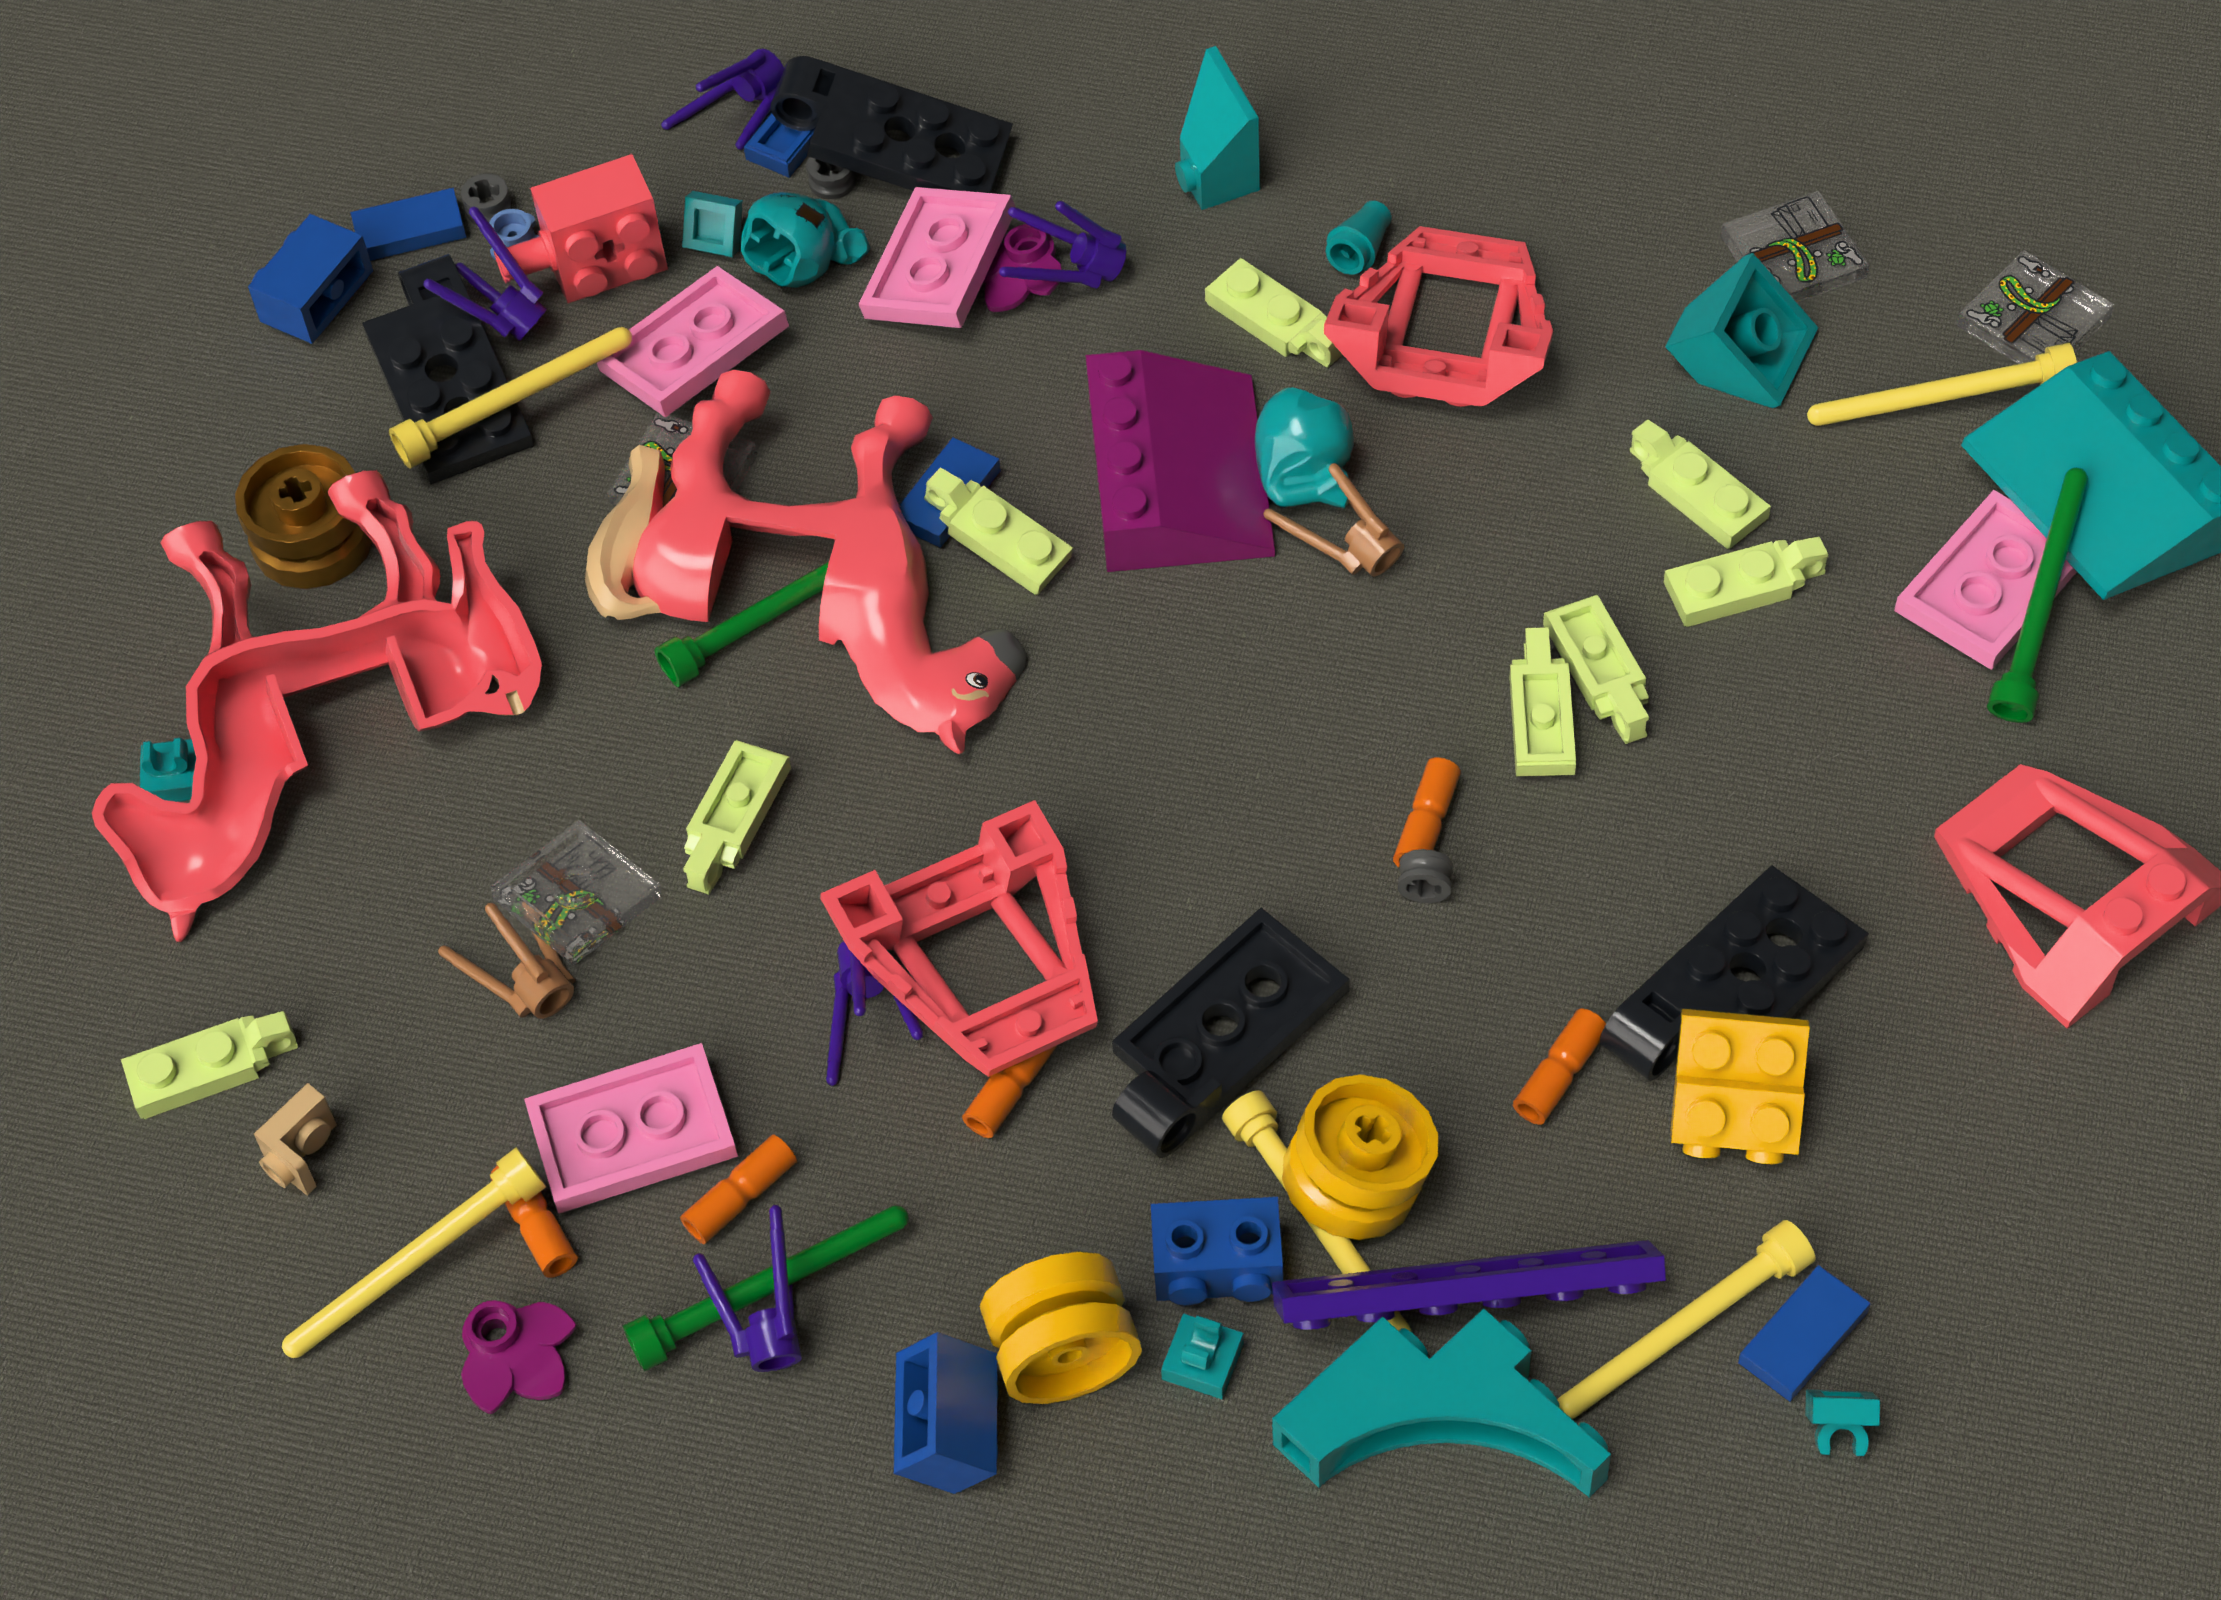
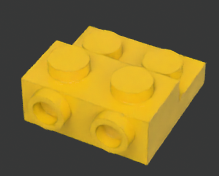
M1682 1009L1670 1127L1671 1143L1683 1144V1153L1698 1158L1719 1157L1721 1148L1746 1150V1158L1748 1160L1761 1164L1782 1163L1784 1161V1154L1799 1155L1805 1097L1803 1087L1810 1029L1809 1020Z

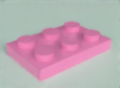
M915 187L858 304L864 319L962 328L1013 219L1008 214V210L1011 207H1015L1012 196L1007 194Z
M716 266L629 329L632 334L631 344L627 348L597 362V366L600 372L666 418L716 381L722 373L731 370L789 327L785 311Z
M1993 490L1897 597L1894 611L1992 670L2018 641L2047 538L2011 499ZM2067 560L2064 563L2055 597L2077 573Z
M702 1043L524 1099L558 1214L738 1157Z

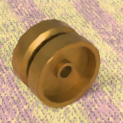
M309 444L279 448L259 458L242 475L235 493L236 512L243 531L248 536V544L254 560L266 577L282 586L300 589L328 586L352 574L367 558L372 544L371 539L361 530L358 524L339 515L327 492L333 483L345 476L356 473L344 456L323 446Z

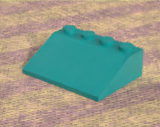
M2110 351L2067 366L1964 437L1961 446L2046 538L2066 472L2071 468L2077 467L2087 473L2088 481L2066 560L2103 600L2221 553V466Z

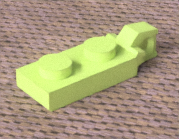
M1242 258L1238 259L1205 288V301L1209 306L1285 357L1291 353L1299 355L1301 352H1304L1326 368H1329L1342 356V353L1324 334V324L1327 317L1322 311Z
M1646 420L1632 431L1630 453L1642 461L1641 469L1649 477L1648 486L1725 548H1732L1769 518L1771 506L1690 441L1686 442L1684 438L1678 435L1671 440L1667 431L1650 420Z
M941 467L927 481L924 500L942 511L939 519L948 526V535L1034 595H1038L1071 558L1073 547L985 486L981 487L979 483L972 480L965 485L960 478Z
M1820 537L1797 540L1788 545L1786 540H1778L1774 543L1771 541L1665 570L1664 584L1684 626L1689 627L1791 599L1792 592L1803 587L1806 579L1825 574L1828 552Z
M1594 595L1545 612L1543 625L1544 627H1549V636L1560 656L1564 658L1565 663H1569V671L1590 709L1595 711L1600 720L1611 716L1613 726L1625 744L1647 737L1645 730L1646 721L1649 720V716L1643 707L1644 704L1648 703L1649 699L1645 689L1646 677L1599 596Z
M1549 627L1525 628L1524 659L1512 660L1509 675L1516 776L1575 775L1576 752L1569 663H1565L1564 658L1551 659Z
M738 740L733 742L686 828L688 839L684 849L685 853L689 854L690 857L683 869L687 874L688 888L709 895L722 875L723 866L734 869L739 863V859H743L791 770L789 756Z
M281 1011L259 1018H254L253 1015L241 1017L240 1019L236 1018L123 1058L121 1062L135 1109L141 1119H147L259 1078L257 1072L270 1065L269 1058L297 1049L298 1046L286 1013Z

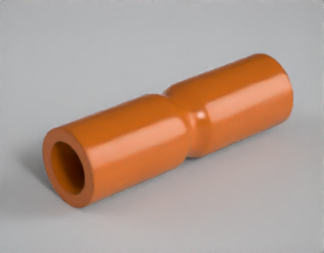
M1439 757L1428 760L1413 801V811L1407 817L1393 856V862L1397 867L1400 865V858L1405 853L1419 849L1434 850L1442 828L1441 820L1447 814L1461 774L1460 768L1454 762Z
M1584 1008L1577 1009L1550 1048L1548 1057L1540 1062L1513 1101L1514 1109L1525 1120L1537 1125L1545 1123L1571 1085L1573 1075L1582 1069L1600 1043V1036L1606 1023L1599 1015Z
M1057 1046L991 1075L962 1115L964 1123L978 1135L992 1138L1021 1098L1023 1089L1031 1084Z
M772 1134L731 1171L728 1178L719 1181L680 1216V1220L685 1228L697 1241L706 1244L740 1214L750 1200L759 1197L797 1163L793 1151L781 1138Z
M498 1165L492 1170L491 1173H493L495 1170L499 1168ZM539 1192L527 1202L521 1198L513 1205L509 1201L504 1203L513 1220L520 1225L521 1235L545 1277L553 1278L560 1276L576 1264L578 1257L555 1215L547 1209V1201L542 1192Z

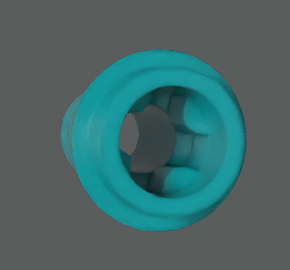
M1378 201L1366 202L1358 212L1330 231L1327 236L1326 257L1335 269L1344 274L1353 275L1367 270L1373 265L1386 228L1392 220L1390 210L1383 203Z

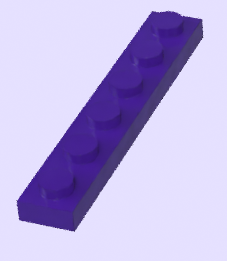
M1649 1240L1276 1281L1272 1282L1274 1308L1283 1323H1292L1293 1327L1297 1329L1311 1330L1329 1326L1331 1318L1356 1316V1319L1361 1322H1377L1381 1317H1384L1386 1320L1394 1318V1311L1418 1308L1420 1313L1426 1315L1450 1314L1458 1310V1304L1481 1301L1486 1307L1507 1308L1519 1305L1521 1297L1545 1294V1297L1549 1300L1570 1301L1583 1297L1584 1290L1608 1287V1291L1612 1293L1632 1294L1646 1290V1283L1666 1281L1664 1255Z

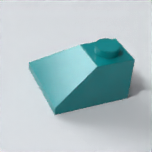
M1216 46L1207 48L1180 135L1181 161L1175 163V172L1181 189L1185 193L1192 192L1201 210L1260 190L1259 117Z
M1751 253L1741 258L1685 307L1665 347L1698 384L1769 408H1775L1781 405L1819 327L1755 254Z

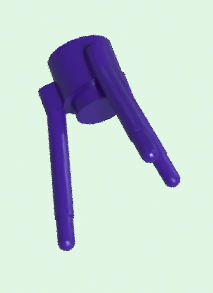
M757 49L747 58L698 82L696 90L700 93L710 88L713 89L663 120L661 126L664 130H669L735 89L737 94L748 102L762 100L736 141V148L743 150L771 110V102L784 71V66L775 54L769 50Z
M1058 201L1055 204L1056 210L1087 231L1088 234L1082 232L1078 235L1016 207H1011L1008 210L1009 216L1072 244L1070 259L1072 263L1077 264L1079 271L1003 266L999 269V274L1002 277L1081 283L1097 289L1100 286L1101 279L1111 282L1119 275L1124 265L1127 251L1125 243L1121 241V235L1104 229L1065 202Z
M473 206L469 209L470 216L521 289L518 291L510 284L501 294L466 265L457 263L455 266L458 273L493 302L490 307L494 312L492 313L432 279H426L423 285L442 299L491 325L504 338L510 333L520 341L547 310L538 301L544 292L528 279L479 208Z
M844 941L837 950L839 971L833 976L835 999L826 1082L830 1086L836 1085L839 1078L849 994L852 995L854 1014L861 1017L866 1012V998L878 995L884 988L848 949ZM893 995L912 1038L920 1040L923 1037V1031L917 1016Z
M773 1205L769 1209L776 1308H768L751 1314L748 1317L750 1326L743 1330L705 1256L698 1253L693 1257V1262L701 1276V1280L731 1337L734 1357L749 1356L751 1367L757 1372L784 1369L797 1364L802 1359L794 1321L792 1284L788 1285L785 1233L783 1230L782 1209L779 1205Z

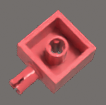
M633 154L531 187V194L540 226V231H538L539 237L507 247L526 275L550 268L556 276L567 303L595 296L603 291L668 270L654 200ZM494 251L501 276L505 284L514 280V278Z

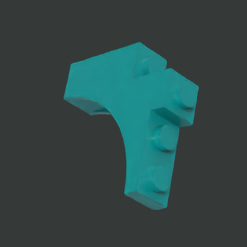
M1482 1309L1430 1359L1428 1358L1427 1349L1416 1335L1405 1328H1401L1398 1331L1384 1317H1381L1272 1418L1273 1446L1318 1488L1346 1468L1387 1451L1420 1444L1455 1443L1498 1449L1528 1459L1564 1478L1590 1498L1607 1481L1611 1453L1608 1452L1605 1440L1592 1426L1585 1422H1580L1579 1424L1574 1422L1559 1408L1560 1405L1557 1398L1546 1385L1536 1379L1527 1380L1532 1350L1529 1349V1343L1523 1333L1507 1320L1499 1322L1485 1309Z

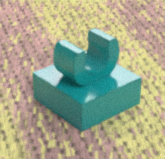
M697 191L690 192L685 196L682 247L733 257L739 252L743 200Z
M174 738V741L153 744L151 741L143 742L140 755V787L163 800L176 802L191 800L196 763L192 739Z
M1183 1314L1161 1368L1162 1380L1223 1399L1244 1345V1333L1224 1327L1220 1322L1198 1315L1193 1317Z
M1806 1389L1805 1416L1812 1424H1819L1815 1432V1444L1818 1451L1822 1455H1830V1438L1832 1434L1839 1429H1847L1853 1435V1453L1856 1456H1864L1868 1449L1869 1440L1862 1426H1880V1399L1873 1392Z

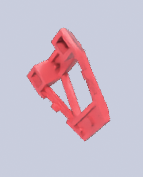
M1419 226L1388 252L1387 263L1380 269L1376 270L1370 267L1360 276V285L1352 291L1345 288L1335 297L1324 324V334L1372 388L1391 392L1393 395L1402 398L1418 396L1443 400L1453 406L1465 407L1469 405L1485 406L1543 369L1552 342L1553 328L1550 320H1546L1544 316L1545 303L1542 294H1537L1535 287L1536 274L1525 242ZM1422 273L1499 285L1481 358L1403 346ZM1398 280L1389 312L1390 305L1377 302ZM1517 302L1521 325L1512 324Z
M2022 764L2018 765L1935 830L1934 838L1966 893L1974 895L1988 919L1986 927L1996 944L2002 943L2014 964L2012 971L2021 987L2067 1029L2111 994L2119 969L2184 917L2191 924L2197 926L2221 906V871L2188 843L2150 819L2048 771ZM2057 813L2063 814L2144 863L2086 910L2000 858ZM1992 881L2068 928L2046 956Z
M1035 800L983 822L978 845L885 886L876 870H873L821 893L820 899L848 949L871 975L966 1062L988 1077L1097 1026L1098 1019L1085 954H1082L1076 925L1077 913L1074 898L1070 895L1066 875L1067 863L1064 848ZM1036 876L1062 961L1013 897L1014 894ZM993 908L1046 981L969 1016L917 942ZM887 950H893L896 953V955L901 960V962L908 970L910 975Z

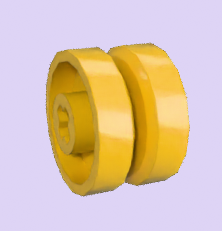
M1362 1074L1335 1078L1316 1090L1297 1126V1131L1283 1157L1282 1181L1289 1199L1308 1222L1329 1234L1355 1240L1385 1236L1403 1224L1415 1203L1422 1185L1438 1157V1132L1429 1111L1411 1092L1387 1079Z
M1088 1252L1051 1255L1025 1264L1001 1277L985 1292L979 1307L991 1343L999 1348L996 1359L1009 1397L1022 1403L1048 1404L1071 1400L1097 1391L1112 1383L1136 1364L1142 1348L1131 1314L1122 1307L1125 1299L1111 1260L1099 1253Z

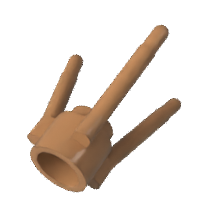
M1335 463L1329 466V472L1349 499L1351 507L1361 519L1351 527L1345 536V542L1349 545L1347 551L1270 508L1264 510L1263 515L1267 520L1336 559L1352 575H1355L1364 568L1371 576H1378L1388 570L1399 559L1404 550V544L1374 514L1350 479L1347 478L1339 465Z
M488 903L485 906L486 913L521 960V963L512 973V979L515 982L514 990L448 946H441L438 953L441 957L508 1002L521 1018L527 1016L530 1012L538 1019L552 1016L560 1011L573 996L574 986L572 984L575 982V979L562 964L550 937H546L541 933V919L534 907L531 911L523 908V912L545 959L540 955L532 954L494 903Z

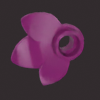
M1027 224L1019 225L1008 232L1004 243L1000 244L983 283H986L985 301L990 311L1002 312L1014 309L1025 301L1030 292L1047 296L1055 290L1060 282L1002 277L999 274V269L1003 266L1062 270L1061 264L1054 258L1056 248L1051 235Z
M496 1300L486 1301L477 1305L469 1313L462 1329L463 1342L469 1355L464 1363L461 1377L464 1388L472 1402L485 1413L494 1414L504 1404L512 1391L521 1397L534 1400H546L561 1395L566 1382L565 1369L561 1357L554 1347L563 1343L576 1329V1324L572 1318L558 1306L545 1302H537L518 1309L509 1303ZM502 1328L506 1330V1334L498 1340H485L486 1335L493 1329Z

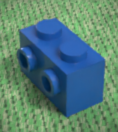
M309 214L297 230L287 236L283 246L268 264L257 271L248 289L260 322L313 344L373 272V268L362 235Z
M1278 1197L1151 1204L1156 1301L1170 1300L1178 1305H1194L1203 1302L1206 1298L1234 1297L1240 1301L1254 1302L1263 1300L1273 1294L1272 1282L1283 1281Z
M936 1332L896 1353L894 1474L953 1494L997 1474V1399L999 1394L997 1384V1353L940 1332Z

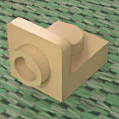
M309 1083L254 1133L264 1156L259 1161V1164L267 1175L283 1188L292 1183L307 1196L317 1186L307 1163L302 1158L306 1154L309 1155L319 1150L327 1141L331 1130L337 1126L326 1098Z

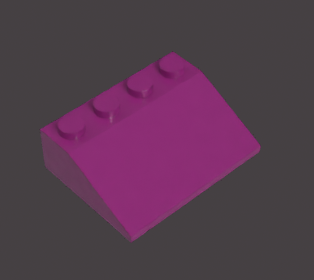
M1143 350L1086 355L1088 395L1107 572L1275 557L1272 524L1263 515L1264 510L1269 508L1268 496L1263 488L1256 460L1255 431L1258 419L1252 375Z

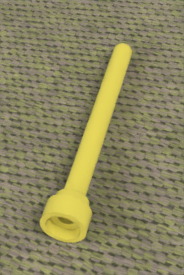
M625 327L615 328L427 423L423 419L415 423L408 419L389 429V435L394 448L403 463L411 469L431 458L430 452L438 448L437 442L627 348L632 342V334Z
M2070 343L2045 348V353L2036 355L2035 361L1815 404L1809 408L1807 418L1811 424L1822 426L2039 383L2041 385L2067 366L2077 363Z
M1263 1091L1249 1092L1228 1106L1222 1115V1120L1237 1141H1244L1248 1147L1257 1148L1286 1191L1282 1181L1283 1157L1287 1148L1276 1133L1279 1127L1275 1121L1277 1111ZM1307 1221L1342 1274L1371 1271L1349 1238L1331 1235ZM1394 1311L1395 1317L1387 1320L1398 1331L1401 1328L1411 1331L1410 1326L1399 1311Z
M517 1147L496 1162L499 1168L490 1174L493 1181L288 1334L282 1342L283 1352L290 1358L303 1356L506 1201L513 1205L523 1198L527 1202L547 1186Z
M1783 1220L1763 1234V1243L1756 1249L1758 1255L1557 1399L1560 1405L1559 1408L1571 1419H1575L1772 1276L1778 1279L1786 1274L1791 1277L1796 1276L1816 1260L1814 1250L1806 1236L1796 1225L1788 1220Z

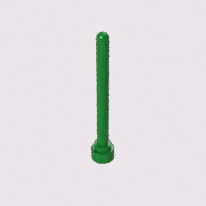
M2071 468L2064 476L2010 670L2002 674L2001 680L1994 682L1991 689L1987 709L1994 716L2006 721L2017 723L2029 722L2035 714L2039 693L2035 689L2036 682L2032 677L2088 481L2087 473L2081 468Z
M829 561L694 639L690 636H686L683 639L675 636L655 647V656L661 670L676 687H680L699 675L698 669L705 666V658L823 591Z
M891 1206L786 1258L788 1285L903 1229L909 1221L908 1212L902 1206ZM773 1266L723 1290L734 1313L775 1293ZM708 1297L665 1319L660 1314L648 1319L645 1314L622 1325L640 1366L645 1372L668 1360L666 1354L676 1349L674 1342L721 1320V1317L711 1297Z

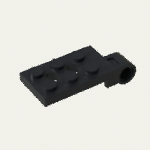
M809 56L793 57L786 63L770 106L773 116L788 128L798 131H809L815 128L809 145L808 157L914 191L915 187L991 193L1013 123ZM889 130H900L908 134L911 139L903 142L891 139L886 132ZM949 146L956 149L961 156L948 158L942 156L936 148Z
M449 254L398 272L399 280L409 306L362 322L366 337L403 422L411 419L415 423L423 419L427 423L507 383L480 320L442 299L423 285L426 279H432L470 300ZM449 365L457 369L455 376L444 382H437L429 378L431 371L438 366ZM515 403L437 442L438 448L430 452L431 458L422 462V466L430 484H434L533 447L531 433L518 404Z
M1771 865L1617 1008L1601 1033L1600 1044L1649 1081L1655 1080L1671 1065L1678 1055L1682 1009L1791 1019L1864 948L1869 933ZM1772 933L1788 935L1795 941L1796 945L1778 946L1767 935ZM1736 967L1749 968L1758 974L1760 980H1740L1733 975L1731 969Z
M1261 907L1112 1041L1113 1053L1138 1074L1116 1100L1112 1110L1113 1119L1157 1157L1164 1158L1171 1155L1349 992L1350 979ZM1257 978H1270L1280 986L1276 993L1267 997L1253 995L1246 987ZM1227 1016L1233 1019L1238 1026L1230 1034L1218 1036L1209 1033L1204 1028V1025L1213 1017Z

